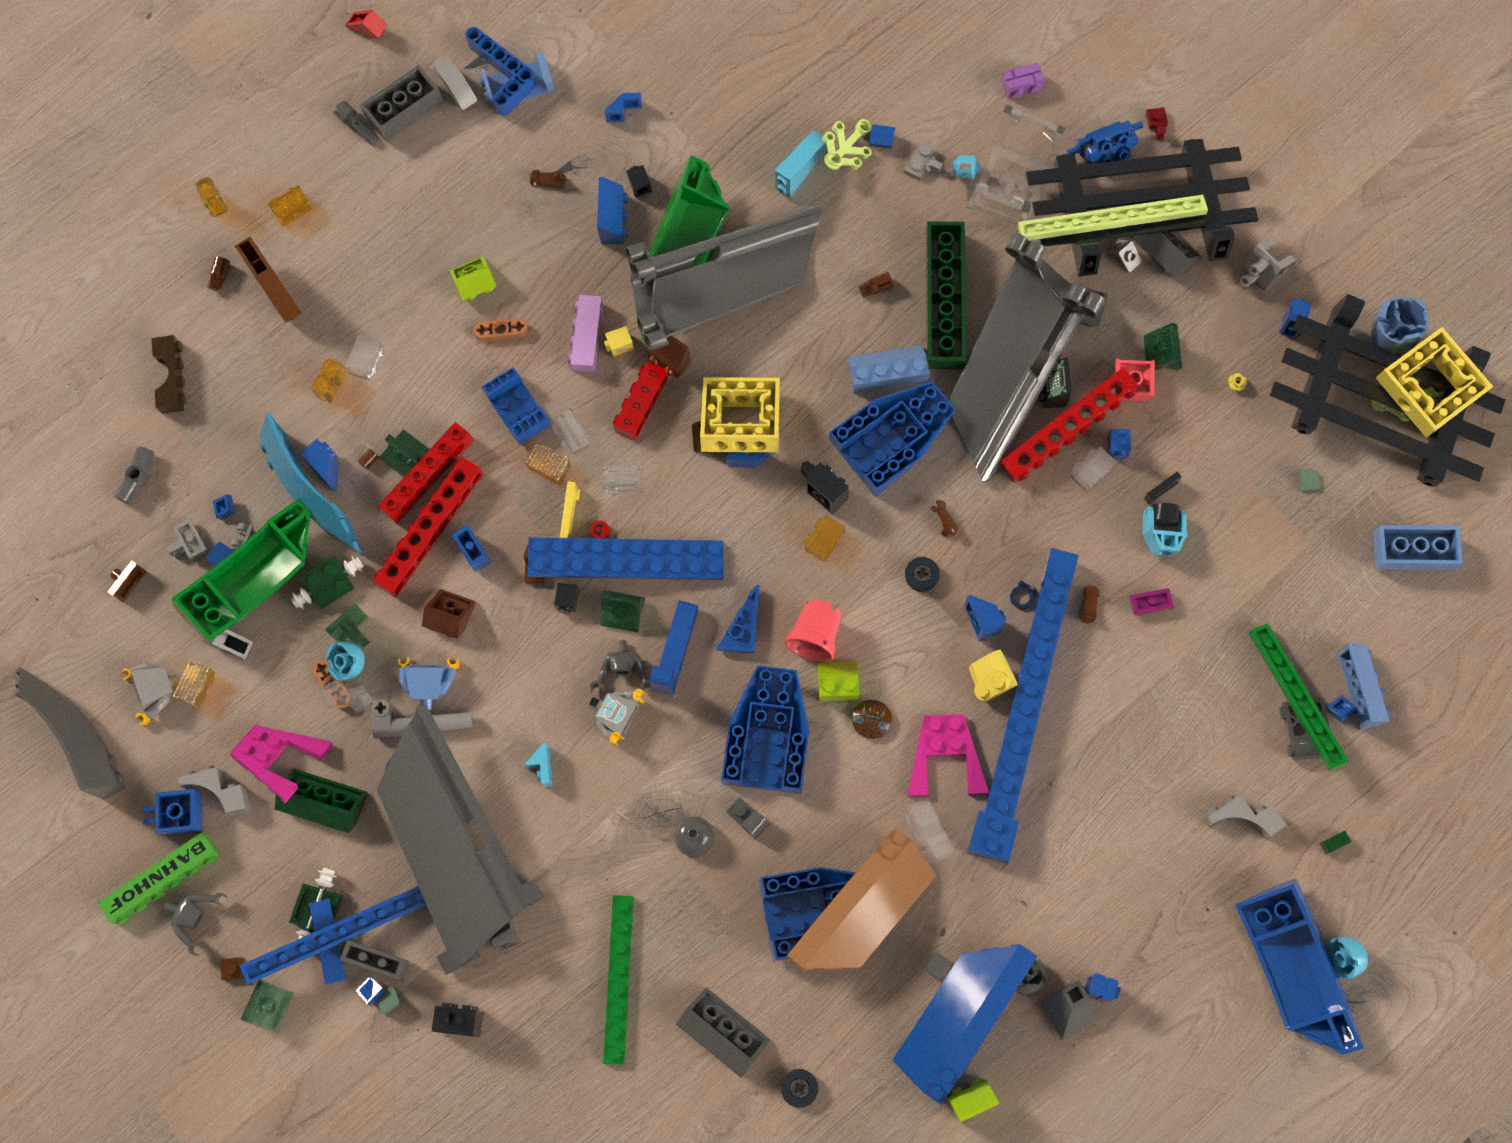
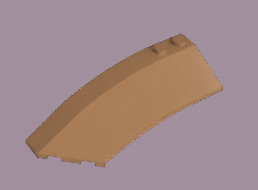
M895 827L816 919L787 957L802 970H811L812 968H823V970L851 968V970H859L937 876L912 840Z

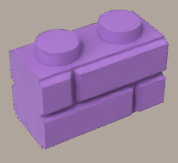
M1038 62L1004 71L1001 80L1008 98H1019L1025 93H1037L1043 89L1044 77Z

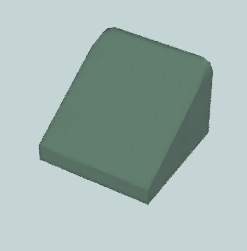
M394 986L385 990L377 999L382 1014H387L403 1004Z

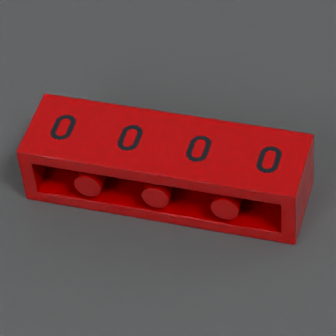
M648 361L645 366L640 368L637 382H633L631 385L628 399H624L620 414H617L613 420L615 432L634 441L638 438L669 378L668 370Z

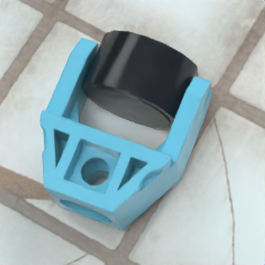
M1156 503L1144 509L1143 537L1151 555L1170 557L1180 551L1188 533H1186V512L1180 510L1179 505ZM1154 526H1175V532L1155 530Z

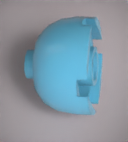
M340 641L331 644L328 648L326 660L329 659L330 666L327 667L330 674L336 680H350L357 677L364 669L365 656L360 646L356 643Z
M1349 936L1334 938L1327 943L1326 947L1339 978L1345 977L1346 980H1350L1365 971L1368 965V955L1366 948L1359 940Z

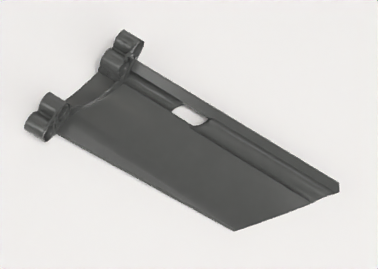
M818 205L811 206L651 257V253L647 251L643 242L627 246L625 251L631 270V286L634 295L637 324L645 346L650 351L669 345L667 337L802 285L822 209ZM720 248V254L715 260L697 266L693 265L694 259L698 254Z
M1016 232L1005 248V251L1015 258V261L948 400L956 409L952 417L982 482H989L1083 316L1095 318L1105 301L1101 295L1088 292L1086 288L1079 284L1068 282L1043 260V254L1046 250L1043 245L1035 241H1029L1024 235ZM1045 349L1049 353V358L1039 376L1033 374L1031 367L1040 351Z
M419 704L412 721L408 723L391 757L377 792L447 951L438 955L437 959L445 974L448 975L480 957L481 955L478 950L524 908L539 901L544 896L535 879L521 885L432 714L426 705ZM471 819H475L485 838V844L479 851L475 848L466 829Z

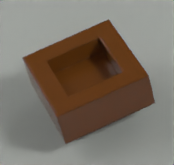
M244 958L221 959V980L244 979L240 965L244 963Z

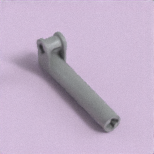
M384 699L376 700L371 708L373 738L402 736L413 717L394 719L393 706ZM382 705L386 707V709L383 710V713L379 711V709L382 708ZM472 712L432 715L440 731L474 727Z

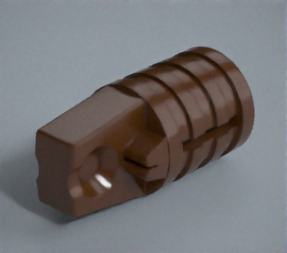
M214 256L208 277V289L216 292L220 291L229 269L230 261L228 259Z
M889 272L870 278L858 286L862 297L875 295L894 287Z

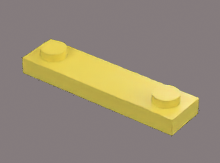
M567 482L560 538H571L575 503L580 497V489L577 488L575 482Z

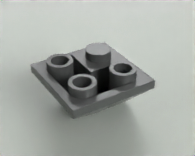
M1079 980L1040 1002L1061 1039L1098 1019L1092 1002Z

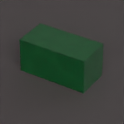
M1343 831L1321 842L1320 845L1325 854H1328L1351 843V840L1346 831Z

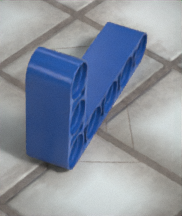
M471 27L465 33L469 48L509 78L493 96L496 112L500 115H507L535 88L536 81L533 71L479 28Z
M679 600L660 665H654L651 672L650 684L653 691L673 696L699 605Z

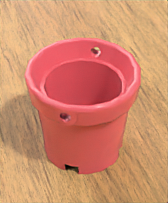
M810 599L808 604L806 600L793 630L788 633L785 639L786 647L796 655L812 661L829 662L833 660L836 648L834 643L842 616L841 610L839 608H836V611L830 609L832 604L826 601Z

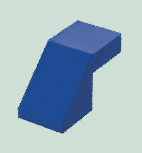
M641 92L622 93L605 109L606 122H625V109L642 108Z
M731 452L725 457V460L729 467L755 469L770 457V452H755L751 456L746 452Z

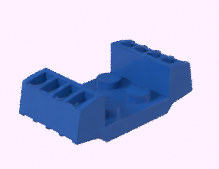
M514 367L481 386L483 392L519 446L552 426L545 412L538 406Z

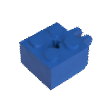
M195 789L158 792L155 794L156 806L143 807V813L156 812V818L143 820V825H156V834L171 836L202 832V793Z

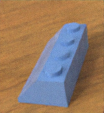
M922 346L847 358L854 393L928 382L930 373L927 357Z
M1348 644L1337 654L1352 704L1357 707L1355 714L1360 730L1384 725L1389 722L1390 712L1385 707L1383 701L1384 692L1378 685V673L1373 668L1371 662L1372 653L1367 649L1366 644Z

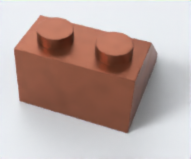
M673 336L666 338L669 345L651 351L647 349L648 361L668 370V375L671 377L679 378L691 362L689 346Z
M440 589L424 607L422 627L458 639L467 627L476 601Z

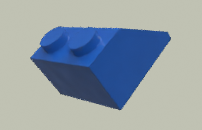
M316 439L300 455L333 491H336L339 463L335 459L337 455L325 441L321 443Z
M973 595L967 596L964 608L978 640L982 641L1000 634L1006 621L1004 612L1002 610L999 611L998 606Z

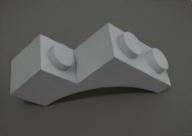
M215 766L204 767L203 771L197 773L195 771L186 772L183 774V777L177 778L178 786L184 789L199 787L212 791L220 799L225 813L230 816L251 811L246 787L239 785V783L227 785L226 788L223 772Z
M1232 795L1223 801L1225 806L1220 809L1217 806L1207 812L1208 817L1204 819L1207 826L1225 820L1240 821L1254 827L1265 839L1287 826L1273 805L1267 808L1263 805L1255 810L1254 814L1241 795L1237 798Z

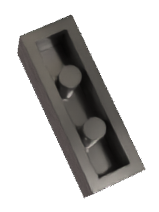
M347 940L340 958L341 961L403 981L410 963L409 960Z

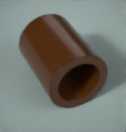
M369 448L358 462L368 470L379 456Z

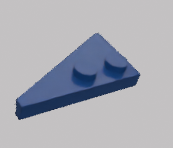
M756 585L751 590L746 602L738 611L731 626L727 629L725 636L720 644L717 645V651L755 654L760 585Z

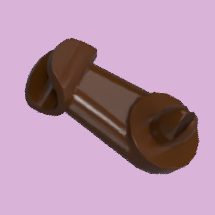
M533 170L530 174V184L533 187L540 184L560 188L566 182V176L560 171L540 172V170Z
M937 500V507L932 506L930 509L932 512H937L942 521L944 529L941 535L943 537L949 534L956 535L958 527L947 511L946 503L942 500Z
M1095 586L1085 587L1083 590L1084 598L1080 607L1079 618L1086 624L1094 622L1097 617V597L1099 598L1100 594Z

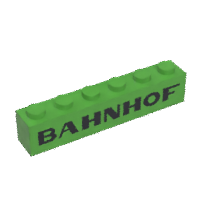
M201 832L99 901L98 904L110 923L123 924L130 919V915L147 908V904L152 900L156 901L165 895L164 892L181 885L183 879L196 875L200 871L199 868L215 862L216 857L221 853L210 835Z

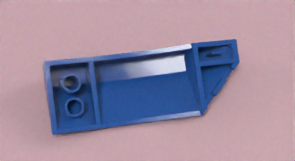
M1297 879L1281 883L1236 903L1237 911L1252 941L1273 992L1285 1029L1306 1036L1305 1038L1335 1049L1336 1052L1342 1055L1363 1049L1364 1047L1339 976Z
M1021 944L1002 948L982 949V951L962 952L892 1061L924 1094L942 1105L1036 960L1037 955Z

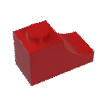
M371 9L353 12L345 26L349 30L357 31L369 39L380 38L384 34V28L387 23Z

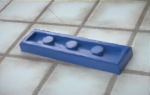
M329 898L309 903L314 932L334 923ZM339 944L320 952L319 956L325 985L346 980L343 962L340 960Z

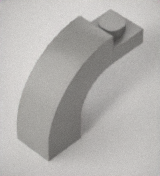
M447 55L435 60L431 64L430 69L444 83L459 108L464 110L478 101L459 69Z

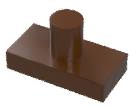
M133 561L128 564L124 571L114 569L111 572V578L115 580V583L108 593L124 602L147 571Z

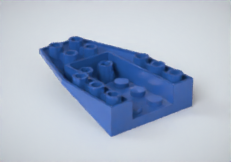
M930 381L873 400L829 432V441L871 493L877 497L922 459L956 409L937 386Z
M757 665L729 721L721 777L722 784L802 794L809 728L797 670Z
M818 867L765 876L758 880L773 962L789 959L787 957L789 952L856 872Z

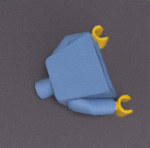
M407 657V662L403 664L402 658H399L398 663L401 666L399 683L405 692L410 695L411 699H420V705H426L429 710H432V699H439L443 694H446L451 686L456 669L460 666L459 659L457 658L455 664H450L452 659L449 657L447 659L448 667L446 668V665H412L409 657Z

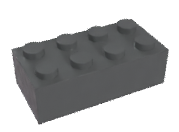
M418 65L362 103L360 107L366 119L386 141L443 102V98L438 87Z

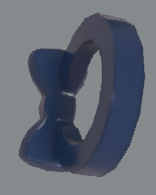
M1020 580L1018 586L1010 594L1012 605L1018 609L1028 608L1033 602L1037 589ZM1023 588L1029 591V601L1026 604H1018L1014 599L1015 593Z

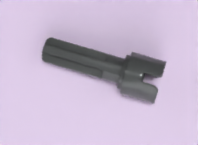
M342 101L336 106L338 111H334L333 114L344 124H350L370 145L377 141L376 135L357 117V111L346 101Z

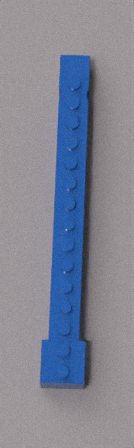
M1051 548L1041 583L1042 588L1038 595L1017 679L1018 685L1015 687L984 812L979 811L977 814L967 852L969 854L1005 864L1010 861L1019 821L1013 819L1069 596L1067 594L1072 585L1078 560L1077 554Z

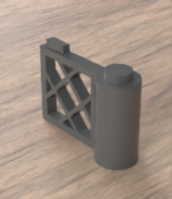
M1323 698L1313 699L1315 704L1319 705L1320 712L1329 726ZM1283 702L1279 710L1281 719L1286 720L1290 745L1287 746L1288 756L1292 757L1294 761L1321 758L1306 732L1304 735H1294L1293 727L1296 724L1302 728L1303 726L1298 718L1290 714L1289 707L1291 705L1289 702Z

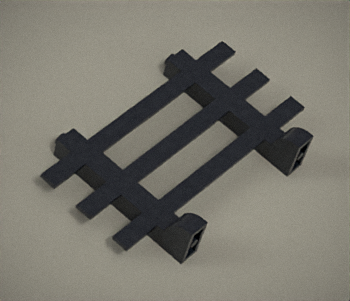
M1190 139L1184 141L1180 154L1078 166L1075 154L1056 156L1055 168L1026 172L1028 186L1058 182L1061 195L1060 199L1032 202L1034 216L1058 213L1069 215L1088 212L1087 210L1143 204L1197 195L1204 196L1208 211L1207 214L1043 238L1039 239L1040 244L1044 247L1071 244L1078 277L1097 275L1102 254L1100 244L1094 242L1097 240L1201 228L1209 261L1228 259L1235 235L1231 226L1225 225L1258 222V215L1255 207L1221 211L1218 199L1219 194L1250 191L1247 177L1213 180L1210 164L1241 161L1239 147L1205 150L1203 139ZM1184 167L1189 180L1187 184L1084 196L1081 184L1082 179Z
M1347 294L1332 308L1327 325L1300 314L1297 315L1293 329L1319 339L1321 343L1315 359L1290 348L1285 349L1281 362L1309 373L1304 392L1275 381L1269 395L1298 408L1291 428L1296 429L1300 434L1310 435L1316 430L1320 417L1421 458L1423 461L1417 480L1422 481L1426 486L1435 487L1443 482L1446 470L1477 482L1480 481L1484 467L1453 455L1455 442L1459 435L1490 448L1495 433L1464 421L1466 408L1433 432L1427 444L1326 402L1333 383L1405 413L1384 387L1337 368L1343 350L1384 367H1389L1402 357L1349 335L1350 329L1362 312L1365 304L1364 300ZM1472 346L1464 352L1482 373L1491 353L1476 346ZM1423 366L1410 376L1445 391L1442 400L1456 391L1442 373ZM1486 392L1473 403L1501 414L1506 399Z

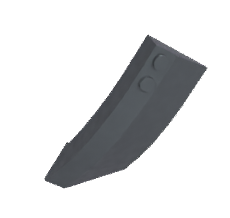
M21 667L17 668L16 673L19 677L15 679V686L18 690L14 691V695L27 701L49 726L66 754L80 791L104 800L124 790L123 782L125 780L121 772L117 771L115 766L117 765L116 758L113 754H110L101 736L79 708L64 694Z

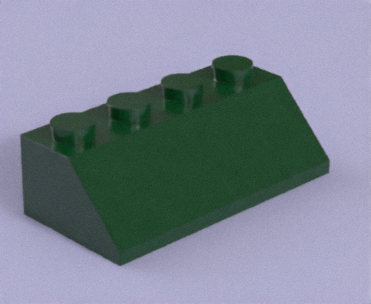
M293 769L286 779L296 783L298 789L286 803L276 794L274 810L350 833L358 822L368 792Z

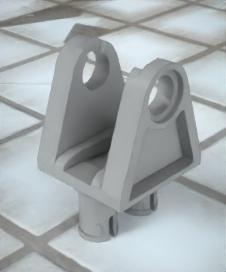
M1271 237L1259 243L1241 267L1247 274L1240 278V282L1244 287H1249L1256 281L1266 290L1284 275L1297 260L1292 255L1279 262L1274 259L1269 253L1278 242Z

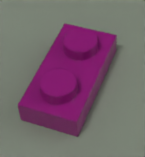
M1169 588L1134 594L1129 597L1134 616L1173 609L1174 607Z

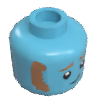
M959 155L953 161V174H956L958 179H974L976 173L980 172V162H976L974 155Z

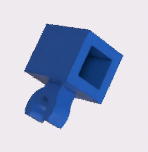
M1130 429L1110 430L1108 434L1109 457L1121 460L1129 456L1131 452Z

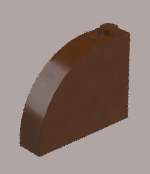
M251 236L235 245V248L285 323L301 314V311Z

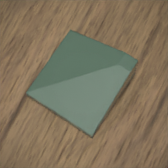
M1307 469L1299 471L1298 478L1301 492L1321 490L1318 471Z

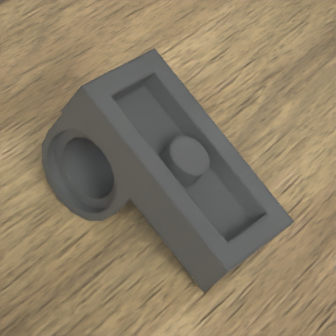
M740 797L726 811L755 840L769 826L768 821Z

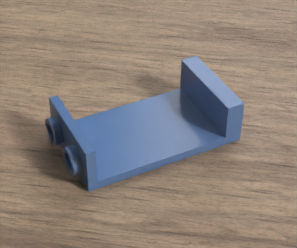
M543 51L536 53L538 61L526 64L533 71L536 86L523 100L555 91ZM483 68L481 69L483 76L479 78L482 87L487 89V92H484L487 103L491 102L494 109L493 96L509 78L501 72L486 76L485 69Z

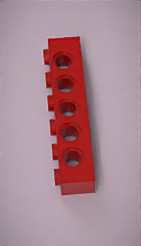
M455 422L381 501L378 507L382 513L397 524L473 442L470 433Z

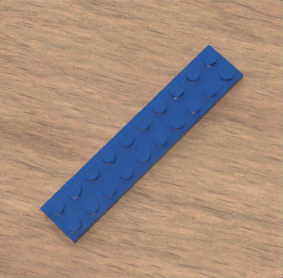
M529 537L528 577L723 580V541Z

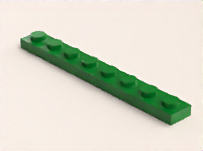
M1268 623L1250 630L1248 634L1327 769L1332 771L1346 765L1349 762L1347 756Z
M613 895L603 1064L625 1065L634 896Z

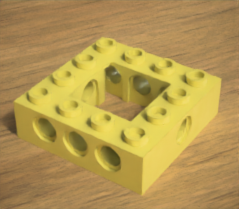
M1443 327L1376 377L1426 438L1493 387ZM1430 361L1434 363L1456 389V391L1434 408V401L1430 395L1427 396L1418 385L1419 382L1415 378L1410 377Z
M703 377L700 431L701 452H778L780 378ZM723 407H760V424H751V422H747V424H732V422L722 424Z

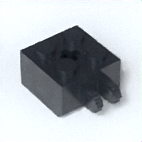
M809 461L802 462L801 474L807 479V493L833 515L848 500L849 487L847 481L833 474V469L827 464L824 466L820 462L815 467Z
M442 1002L441 1006H435L432 1032L480 1037L484 1012L478 1011L479 1007L462 1005V1009H459L457 1004Z

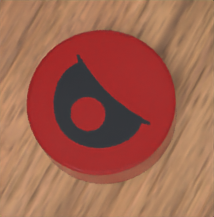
M604 521L594 522L590 528L591 536L596 539H606L610 534L608 524Z

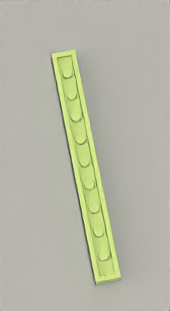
M1197 195L1018 222L1017 227L1019 233L1030 241L1205 215L1208 208L1204 196Z

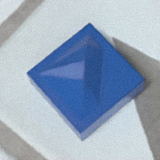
M226 494L213 501L216 519L221 520L235 513L232 495Z
M1341 695L1327 706V711L1342 723L1357 711V707Z
M371 975L356 990L370 1006L385 991Z

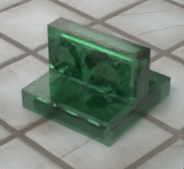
M1170 323L1143 335L1146 361L1155 360L1154 371L1163 367L1175 371L1182 369L1177 324Z
M403 429L396 438L389 434L384 439L388 446L379 456V459L404 478L430 449Z
M604 590L601 601L600 626L638 632L645 598Z
M356 603L325 629L337 642L344 641L349 637L351 641L356 644L360 643L363 647L370 643L358 630L369 617Z
M260 979L240 1020L277 1032L294 993Z

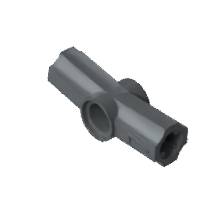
M137 447L131 466L125 471V479L114 496L116 499L131 505L139 489L146 485L148 482L147 473L154 456L152 450ZM140 473L138 478L134 479V476Z

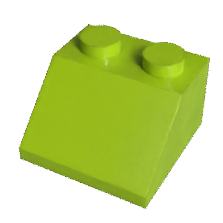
M483 256L449 270L462 301L472 300L478 294L489 293L494 287H497Z
M857 660L818 662L819 701L859 700Z
M979 1077L969 1082L970 1087L964 1090L960 1086L950 1091L951 1096L947 1097L958 1122H963L1000 1104L987 1080L981 1081Z

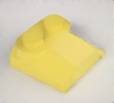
M1001 649L982 657L968 667L975 684V695L983 703H988L1018 685Z

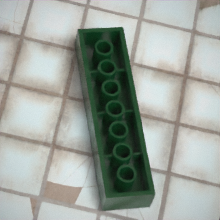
M927 221L926 357L929 369H963L966 364L965 222Z

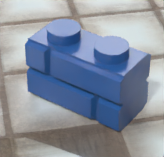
M1293 299L1284 314L1279 333L1292 338H1298L1301 332L1293 329L1297 315L1300 314L1308 318L1312 305L1304 299Z
M468 525L452 534V537L474 572L491 563Z
M1095 973L1088 977L1085 991L1090 998H1096V1000L1106 1003L1118 998L1121 987L1118 986V980L1106 978L1104 975Z

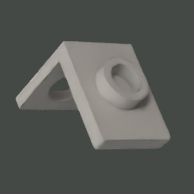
M1118 239L1106 250L1107 253L1119 256L1127 272H1131L1142 262L1132 241Z

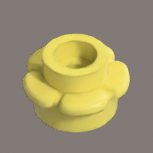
M1235 373L1228 379L1230 389L1236 392L1244 390L1245 385H1247L1246 377H1243L1240 373Z

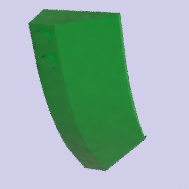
M693 155L689 157L667 205L650 249L651 257L719 236L730 211L728 204H725L721 196L722 192L717 181L713 180L709 172L711 169L708 163ZM713 249L698 254L694 259L693 265L697 266L709 262Z
M299 499L295 500L268 519L266 524L222 562L171 598L173 607L207 641L210 642L263 603L305 565L311 512Z

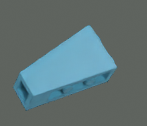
M813 130L776 168L775 187L779 193L791 197L827 151V144L823 142L822 135Z

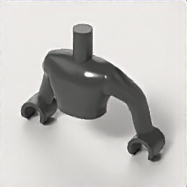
M626 640L619 641V652L608 653L604 658L597 680L590 684L591 693H593L594 688H599V692L602 693V684L609 667H611L613 675L629 676L632 674L634 666H636L642 683L641 689L644 691L645 688H651V694L653 693L641 658L637 653L627 652Z
M223 893L215 895L193 894L186 896L178 906L168 901L164 904V909L174 913L171 927L176 936L188 946L190 954L198 956L199 954L194 952V947H203L200 943L194 942L183 930V927L196 929L204 915V910L195 903L212 902L216 905L224 906L219 903V898L221 896L228 898L227 895Z

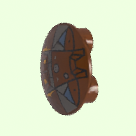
M866 700L854 709L852 723L858 734L868 739L883 737L891 727L892 716L889 708L884 703L878 700Z

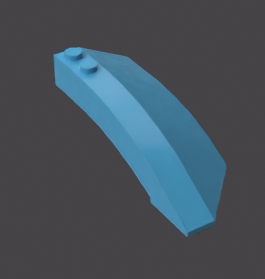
M270 413L266 414L260 432L262 440L260 447L264 454H268L269 458L266 460L270 469L275 470L294 500L299 499L311 512L310 518L321 529L358 554H362L363 551L349 519L335 502L329 503L312 486L297 460L286 432Z

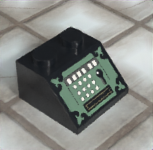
M1068 357L1058 360L1039 394V400L1043 402V408L1066 407L1071 396Z

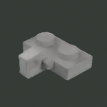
M920 141L904 169V174L919 181L925 172L929 173L932 171L939 175L943 164L934 157L937 148Z
M190 518L173 527L177 537L174 539V543L166 546L172 557L179 553L182 555L186 553L192 561L208 553L202 538Z

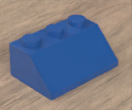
M599 177L597 229L601 244H623V237H627V227L624 226V220H627V209H624V204L628 203V194L624 193L623 185L604 177Z

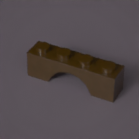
M174 335L151 338L152 355L159 363L168 366L166 381L162 386L155 389L156 408L162 414L184 411L186 396L183 393L185 379L182 375L184 363L180 353L183 352L182 343Z

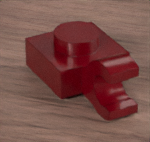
M1165 107L1147 109L1145 114L1149 129H1155L1157 140L1164 139L1165 127L1168 125Z

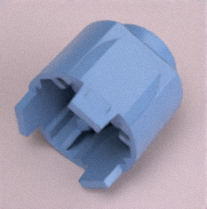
M1396 297L1388 300L1375 315L1370 344L1394 354H1401L1412 350L1428 330L1429 319L1425 312L1427 306L1417 297L1414 300L1405 297Z

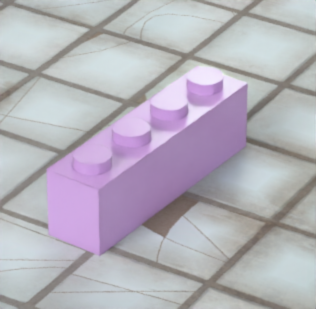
M579 295V301L575 302V313H577L576 319H573V330H575L574 336H571L570 346L573 347L572 353L568 355V364L571 365L572 370L575 372L595 373L604 305L602 296Z

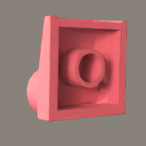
M1116 359L1115 373L1123 367L1138 384L1137 393L1129 400L1127 398L1124 400L1146 401L1153 399L1155 360ZM1114 388V395H1119L1121 391Z

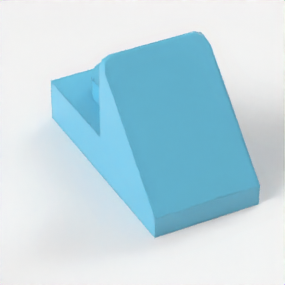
M542 744L524 766L526 769L540 768V770H537L538 782H541L543 787L552 786L550 750L547 744Z

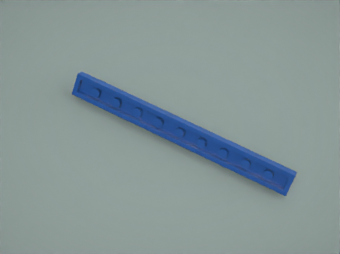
M416 886L240 965L247 985L427 904L419 886Z

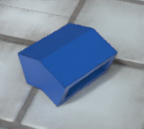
M873 124L869 144L871 146L892 149L895 127Z
M219 541L211 549L206 560L216 566L234 551Z

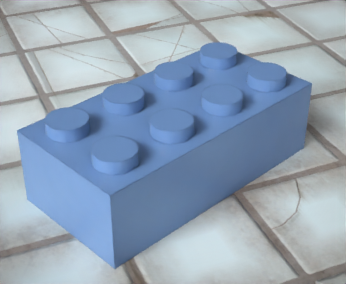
M1379 525L1373 531L1376 570H1456L1463 564L1460 526Z

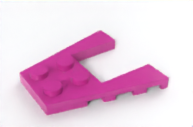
M964 714L924 716L908 797L928 796L926 756L966 755L968 795L989 794Z
M254 725L230 754L237 763L253 773L259 782L262 781L273 794H277L286 803L298 789L297 784L267 769L288 745L322 761L333 748V743L331 741Z

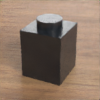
M644 165L633 166L626 170L635 198L652 192L651 183Z
M557 583L554 606L556 610H559V613L570 614V612H576L579 594L577 585Z

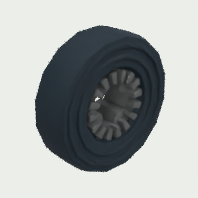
M927 557L913 559L905 569L907 584L918 592H926L933 589L940 578V570L937 564ZM921 570H924L925 574L928 576H924V578L921 579L920 575H918L917 573H920Z
M795 1069L783 1078L781 1093L789 1105L796 1108H804L811 1105L816 1099L818 1083L809 1071ZM797 1082L800 1085L804 1083L806 1086L804 1088L805 1093L802 1095L800 1092H794Z

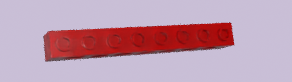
M1122 367L1002 459V468L1015 483L1019 480L1022 482L1030 475L1029 472L1034 468L1036 470L1041 468L1047 458L1055 457L1060 452V448L1064 445L1069 446L1076 440L1075 437L1080 433L1083 435L1089 431L1090 425L1095 421L1099 423L1106 417L1105 414L1110 410L1115 411L1121 406L1120 402L1125 398L1128 400L1137 393L1138 384ZM1117 388L1121 393L1114 395L1111 393V390ZM1103 400L1106 405L1099 407L1095 402ZM1088 412L1091 416L1089 418H1082L1080 414ZM1072 423L1075 425V429L1068 430L1065 428V425ZM1058 435L1060 440L1053 442L1050 440V437ZM1040 446L1043 447L1045 451L1041 454H1038L1035 452L1034 449ZM1022 458H1027L1030 463L1028 465H1021L1019 461Z
M461 457L459 461L457 460L453 464L452 471L442 479L440 488L432 493L430 502L420 510L419 517L410 524L407 534L398 541L395 551L387 556L385 565L375 573L373 582L377 587L394 598L399 595L484 475L480 467L464 457ZM459 477H465L462 482H456ZM454 492L452 497L445 498L447 493ZM437 508H443L440 513H434ZM426 523H432L429 529H423ZM415 539H420V542L417 545H412V542ZM409 554L407 560L401 561L403 555ZM393 570H398L397 575L393 577L390 576V573Z

